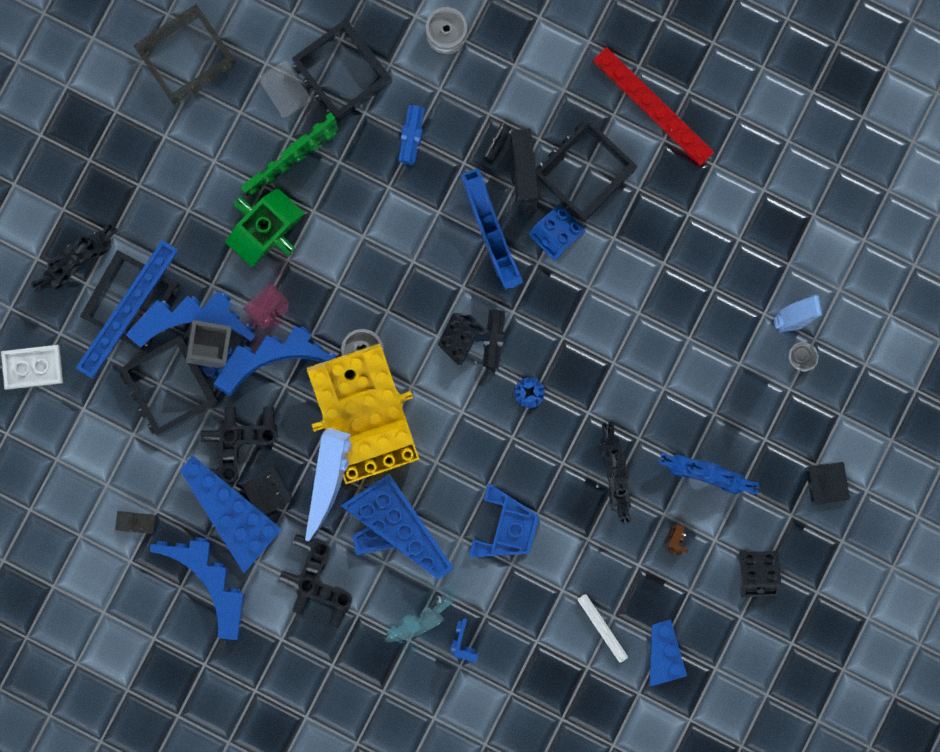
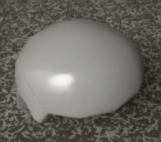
M798 342L789 350L788 359L791 365L799 371L806 372L812 370L818 364L819 355L812 344Z

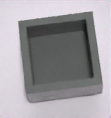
M193 320L185 363L223 369L227 359L231 326Z

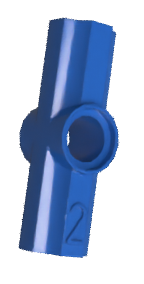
M409 105L407 110L406 123L402 129V144L398 160L403 164L415 165L417 149L422 137L423 128L421 127L425 108Z

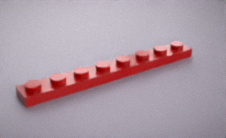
M607 47L593 60L699 166L714 153L701 138Z

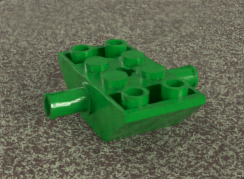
M279 188L264 196L254 207H251L242 196L237 199L242 206L237 201L233 203V206L244 217L234 227L225 243L250 267L254 268L275 246L287 257L292 255L289 250L294 253L296 248L284 237L305 213ZM261 224H268V228L262 230Z

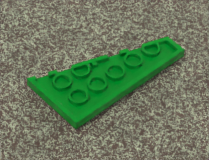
M330 112L326 115L328 120L314 125L310 135H302L280 154L281 159L271 161L265 168L266 171L264 173L262 171L258 172L242 185L241 189L245 195H255L260 191L262 185L272 183L276 179V175L287 172L291 168L290 165L297 161L299 163L307 157L306 154L308 152L318 150L322 146L321 143L326 139L328 141L333 139L339 131L333 114Z

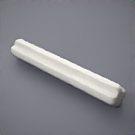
M584 594L579 597L578 602L620 663L628 658L627 654L588 596Z

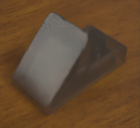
M117 511L115 530L154 534L156 515Z

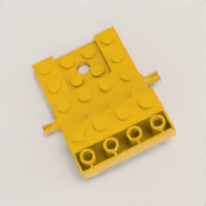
M381 343L307 368L323 415V421L312 424L314 432L323 428L326 430L331 428L351 434L350 441L352 446L347 454L349 464L343 475L345 484L419 460L403 411V402L413 399L411 391L399 394L396 390ZM347 370L355 371L356 374L352 379L344 376Z

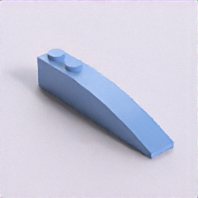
M818 295L803 299L781 309L776 314V317H774L775 328L779 329V333L802 329L821 316Z
M328 428L321 436L306 541L311 540L325 521L340 489L344 471H346L349 464L347 454L352 446L350 441L351 434Z

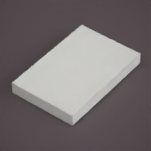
M59 345L1 351L4 389L63 383Z

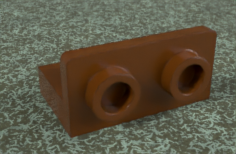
M678 524L671 525L664 546L668 547V552L676 555L688 552V549L678 546L679 542L682 543L685 538V527Z

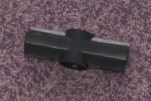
M489 310L487 331L491 334L489 341H484L483 347L485 349L482 367L499 369L500 353L504 340L505 311Z

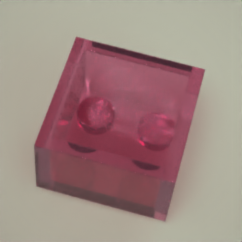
M270 282L242 309L263 330L272 326L275 322L274 318L279 314L282 316L289 309L288 305L290 303Z

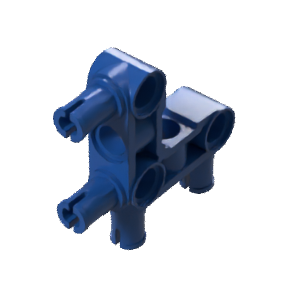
M667 453L660 455L664 460L659 459V464L667 466L670 473L676 476L700 480L737 495L743 491L751 494H757L758 490L753 489V487L759 489L757 482L748 481L743 475L724 469L720 465L690 459L677 454L675 456H670Z

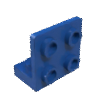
M558 205L542 218L528 235L555 261L586 230L561 205Z
M463 618V621H458L456 633H459L458 640H453L451 652H454L453 657L477 662L478 653H475V649L466 646L460 649L467 618Z

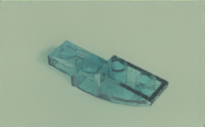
M443 595L436 601V607L432 610L428 607L420 614L422 616L421 619L416 614L411 616L409 613L400 620L403 623L398 628L393 626L386 632V642L409 639L437 626L444 620L440 613L452 604L454 599L450 595L448 597Z

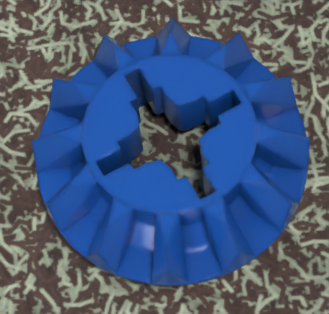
M532 377L523 378L515 387V399L523 407H536L544 399V386L538 379ZM534 385L533 393L537 397L529 396L525 400L526 392L523 387L530 389Z

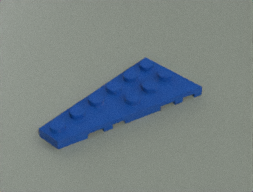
M192 455L181 467L180 472L241 570L245 573L282 528Z
M387 474L341 505L344 510L437 580L454 570V567L390 474Z

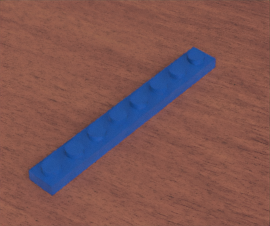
M163 240L160 242L76 369L94 379L179 250Z

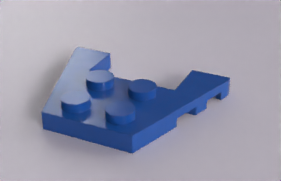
M488 484L484 501L502 505V512L493 544L473 540L469 557L530 554L539 515L493 485Z

